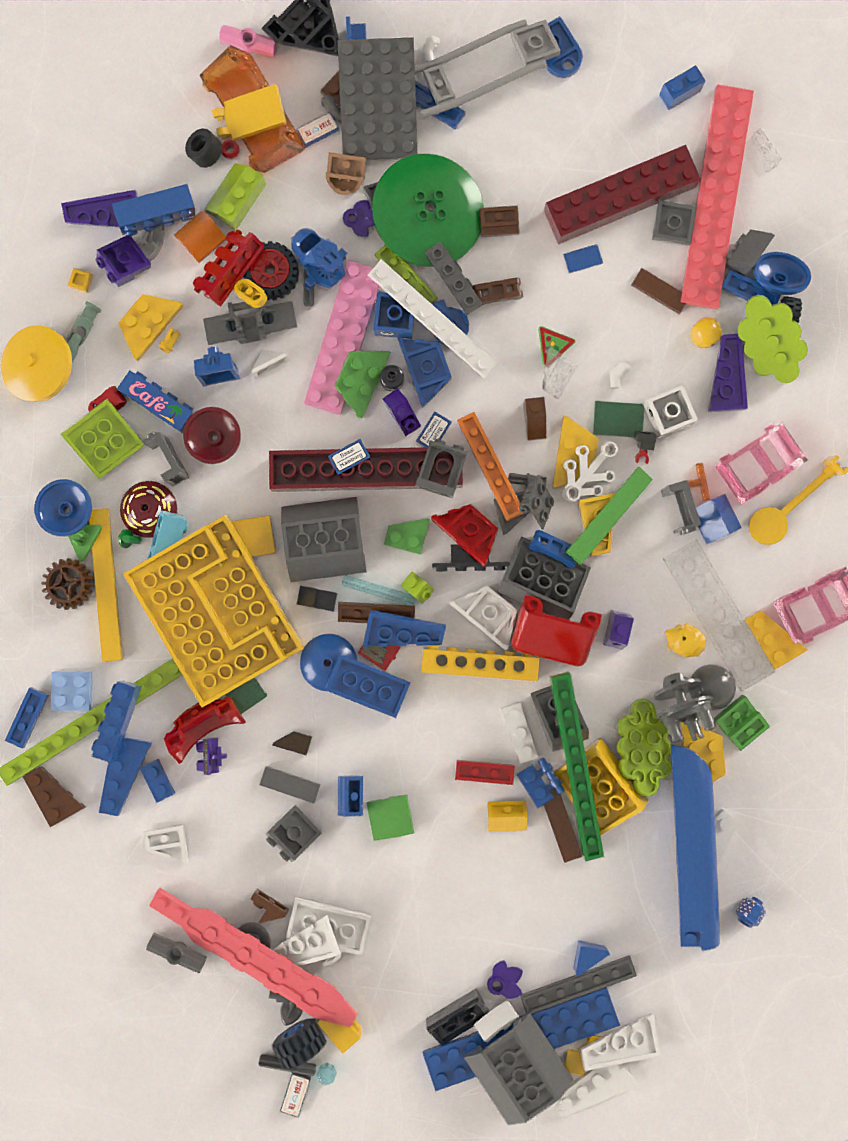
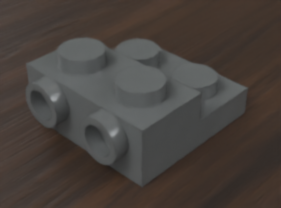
M295 805L266 833L268 836L266 841L272 847L277 846L281 850L279 854L286 862L288 860L293 862L322 832Z

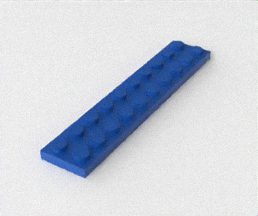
M607 987L531 1014L554 1049L620 1026ZM513 1023L506 1030H500L489 1042H485L477 1031L449 1041L446 1044L424 1050L423 1057L435 1091L475 1078L476 1075L468 1065L464 1055L479 1045L483 1049L514 1029Z

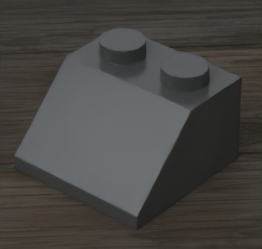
M752 229L746 235L743 233L736 242L738 244L736 250L732 248L726 256L728 261L725 267L745 276L758 261L775 235Z

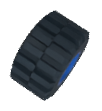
M310 1018L302 1020L283 1031L271 1046L282 1068L292 1069L315 1057L323 1049L327 1040L316 1019Z

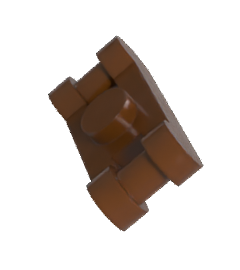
M519 277L476 284L472 288L481 300L482 305L523 298V292L519 286L521 285ZM507 287H512L513 291L508 292ZM488 290V296H483L482 292Z

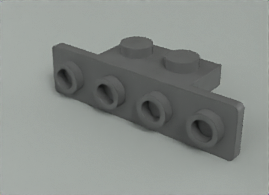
M439 242L428 249L425 255L465 314L469 315L481 307L482 302L472 289L473 286L470 280L464 277L461 267L457 262L453 261L442 243Z

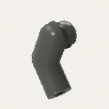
M325 95L321 99L322 106L340 122L341 110L337 107L332 96Z

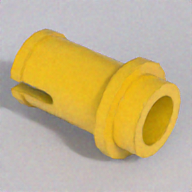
M170 328L164 340L160 341L159 349L167 354L170 351L172 352V347L181 334L176 330L174 332V329Z

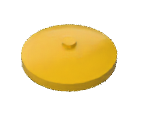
M41 325L28 326L14 334L8 341L1 360L2 377L7 388L15 396L30 402H43L56 396L66 385L72 369V355L66 340L57 331Z

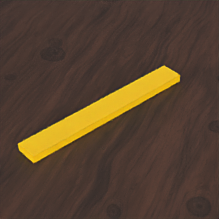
M108 508L92 510L89 522L90 525L102 526V530L92 546L102 662L123 660L110 512Z

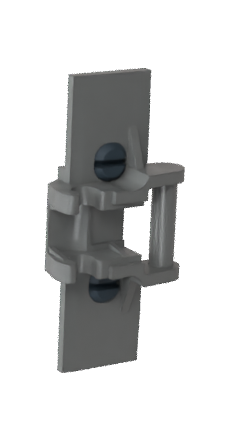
M246 302L228 303V314L203 319L208 345L232 340H239L240 344L265 340L267 339V334L297 328L293 302L263 305L259 307L260 311L255 312V316L246 318L236 316L235 311L253 307Z

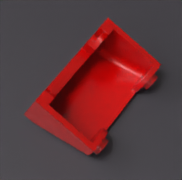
M525 595L517 614L512 636V647L518 652L572 666H583L590 654L601 623L602 614L585 612L579 623L542 613V602L536 597Z

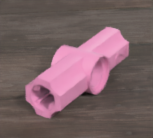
M223 25L220 29V43L241 48L247 54L256 52L274 57L277 53V43L270 37L256 34L250 28L241 30Z

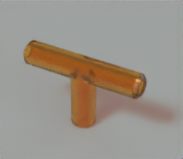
M697 463L695 466L698 479L689 480L688 484L690 488L700 486L702 500L707 501L710 500L704 466L703 463Z

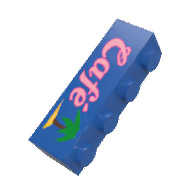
M129 370L117 389L183 434L187 420L194 414L192 412L193 408L186 403L182 405L178 403V398L170 392L167 395L163 393L161 386L155 382L151 384L147 382V377L139 371L134 373Z

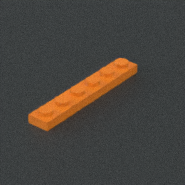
M475 412L458 419L457 422L506 521L524 514L520 511V502Z

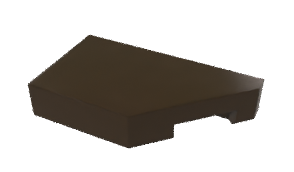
M293 731L273 742L272 746L307 755L312 736Z

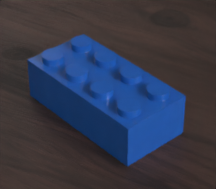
M188 184L112 204L121 233L127 236H134L138 234L137 231L144 229L145 231L155 230L156 226L161 224L163 226H170L177 220L189 221L193 219L192 216H196Z

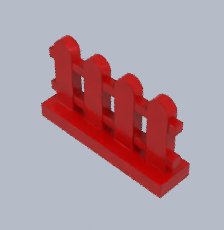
M237 229L236 232L230 231L226 235L228 243L225 247L220 246L215 250V255L217 256L215 261L207 262L204 265V270L206 271L204 276H198L194 279L193 286H195L194 291L199 294L202 291L205 293L204 296L211 299L216 305L222 306L233 291L235 284L243 277L265 246L251 232L245 237ZM233 246L238 247L235 252L231 251ZM222 261L227 262L224 267L220 266ZM211 276L216 277L213 283L209 281Z

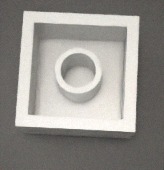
M683 385L649 398L643 403L657 438L690 426L698 420Z

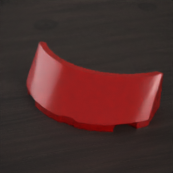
M231 697L214 700L204 707H201L198 702L184 711L173 722L175 726L171 732L166 733L164 742L168 752L180 764L191 748L210 732L227 725L245 724L246 721Z

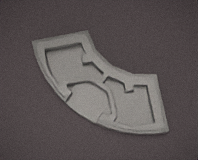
M163 224L156 226V229L152 231H145L144 229L143 239L138 244L150 262L162 248L165 236Z

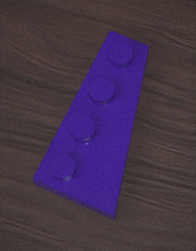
M131 190L61 203L65 223L119 227L112 204L138 197L137 191Z
M724 334L721 336L708 412L748 409L743 342L738 334Z

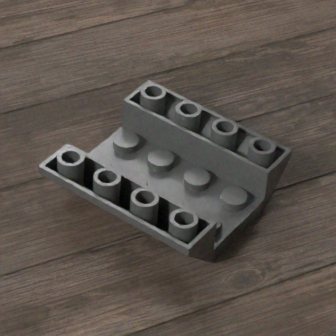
M357 497L281 507V527L285 559L291 582L367 573Z
M530 1012L513 1022L514 1029L483 1049L479 1045L464 1055L468 1065L508 1125L528 1122L559 1101L574 1081Z

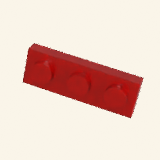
M457 760L455 780L513 785L515 765Z

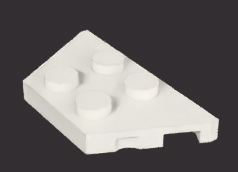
M485 586L449 603L505 651L508 650L517 610L489 586Z

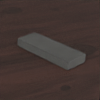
M265 766L259 785L314 804L321 784Z

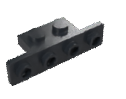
M458 544L451 545V563H432V568H436V572H446L447 568H455V571H467V568H474V571H486V567H494V571H503L505 567L509 566V562H490L488 558L486 566L483 567Z

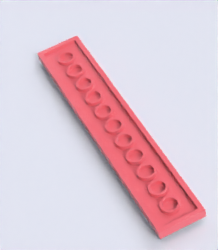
M718 84L715 87L696 201L697 207L692 238L688 249L682 286L681 302L686 303V305L715 310L719 308L754 90Z

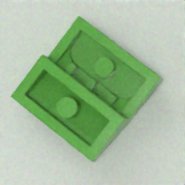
M743 694L714 718L718 726L740 751L770 727L761 713L754 708Z
M407 794L366 802L374 841L415 833Z

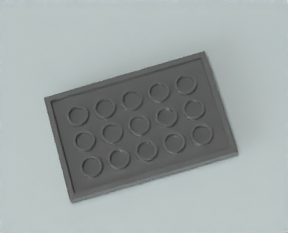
M414 37L338 40L343 154L366 157L367 160L402 159L418 154Z

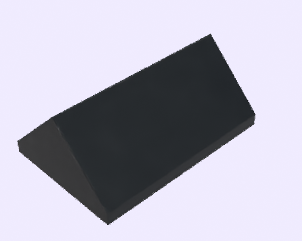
M476 988L427 1017L426 1029L440 1045H443L474 1027V1024L490 1011Z

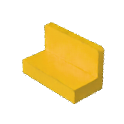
M526 801L487 802L488 831L527 830L528 814Z

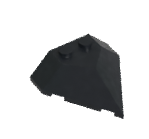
M294 0L279 17L274 14L262 27V30L277 44L338 56L339 37L330 0Z

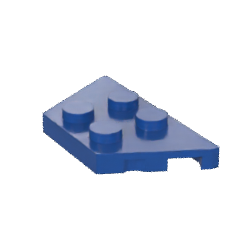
M399 337L398 342L421 407H425L452 379L441 345L437 341L427 342L421 339L411 340Z

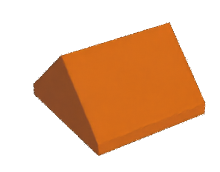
M203 211L199 212L174 234L198 263L226 240V236L216 223Z

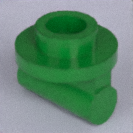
M128 529L122 530L118 536V542L122 548H129L132 544H140L142 541L141 537L133 536L131 530Z

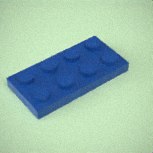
M338 654L324 690L396 718L411 682Z

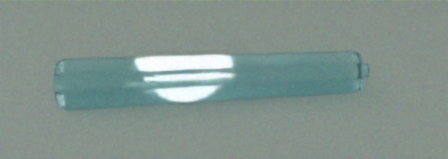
M345 575L342 580V585L404 605H414L416 600L410 594Z

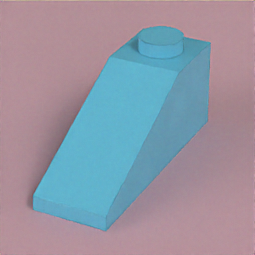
M160 511L147 559L180 541L188 527V522H186L187 520L183 515Z

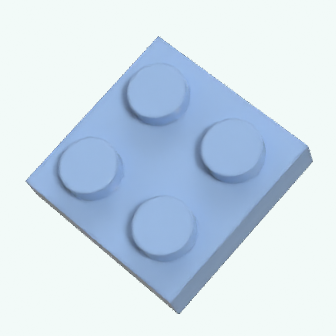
M52 672L51 711H90L92 709V672Z

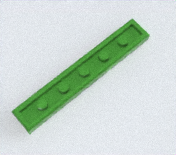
M637 467L566 550V553L579 565L582 564L653 479L640 467Z

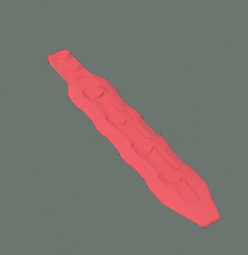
M161 887L156 891L149 906L182 926L192 942L208 952L215 953L229 962L235 969L247 973L263 983L264 987L274 993H279L312 1017L346 1027L352 1026L358 1014L334 986L298 967L286 956L279 955L269 949L249 933L245 934L210 909L193 908Z

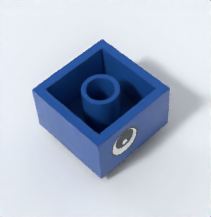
M377 292L374 335L412 339L414 316L388 293Z

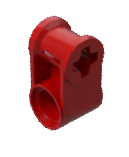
M111 386L90 402L88 411L90 412L106 399L118 411L127 404V400L116 386Z

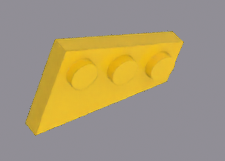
M615 493L578 501L584 529ZM612 529L591 552L590 557L610 553Z
M762 610L743 620L773 670L807 651L802 644Z

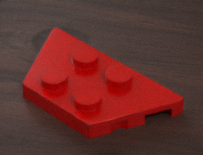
M471 504L462 506L460 509L448 510V513L437 516L435 514L431 517L432 522L483 567L486 566L498 532L496 525Z

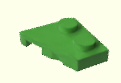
M426 518L389 525L384 545L420 555L430 519Z

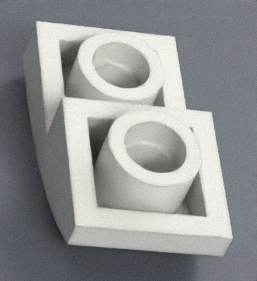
M506 1000L483 1016L474 1026L483 1040L489 1042L500 1030H506L515 1022L519 1015L510 1002Z

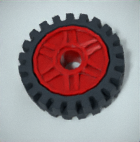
M268 241L267 244L262 242L265 245L243 275V278L249 279L262 288L269 301L270 299L273 301L277 300L279 297L281 299L285 298L284 295H289L291 290L295 289V284L299 280L297 260L291 250L285 245H281L279 242L273 243L272 241ZM269 268L275 269L272 274L266 273Z

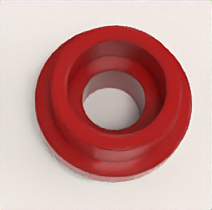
M225 140L222 143V155L226 159H234L238 156L240 151L238 144L233 140ZM229 148H233L232 152H227Z

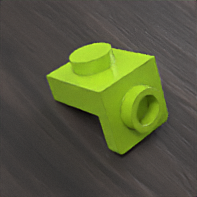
M413 571L400 585L422 604L431 597L434 591L426 581Z

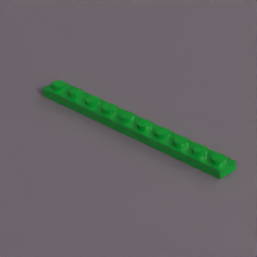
M564 672L549 677L583 858L585 861L604 857L571 673Z

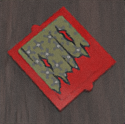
M379 645L363 648L361 646L358 654L386 671L392 660L396 659V654L401 646L387 645V647H379Z

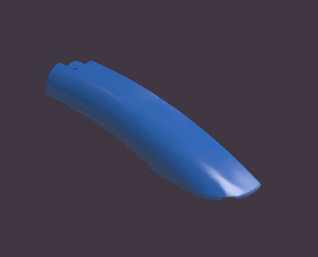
M671 745L681 947H701V951L711 950L720 944L712 775L707 763L693 750L683 746Z

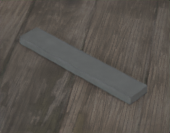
M626 956L587 970L580 976L573 975L520 995L526 1013L534 1014L636 977L637 974L631 957Z

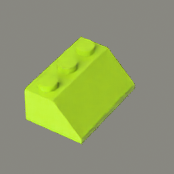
M234 163L204 211L237 230L266 185L263 175L247 165Z

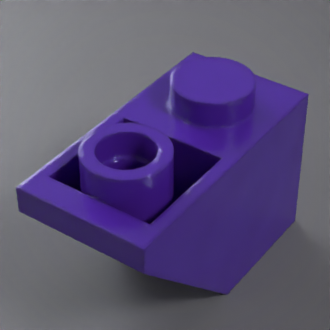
M399 389L382 398L405 436L421 427L408 400Z

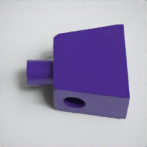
M611 610L603 645L621 650L628 646L634 618L630 614Z

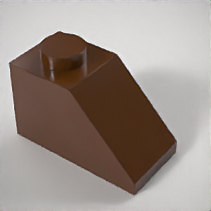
M544 397L525 399L523 406L527 441L546 439Z

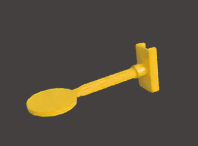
M837 455L830 456L823 461L826 468L822 470V473L781 510L765 507L754 512L748 525L753 539L765 545L776 544L781 541L788 530L786 515L827 479H831L834 475H845L848 472V467L840 468V464L836 463L839 457Z

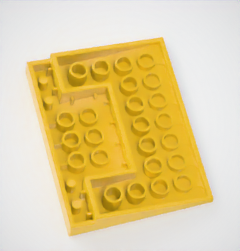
M224 515L209 525H205L123 573L201 707L206 706L304 648L228 515Z

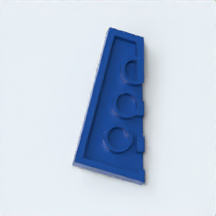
M370 610L362 648L379 645V647H387V645L406 646L407 644H416L417 646L442 645L446 625Z
M124 737L117 760L111 763L108 762L99 813L113 816L120 815L129 796L130 789L153 742Z

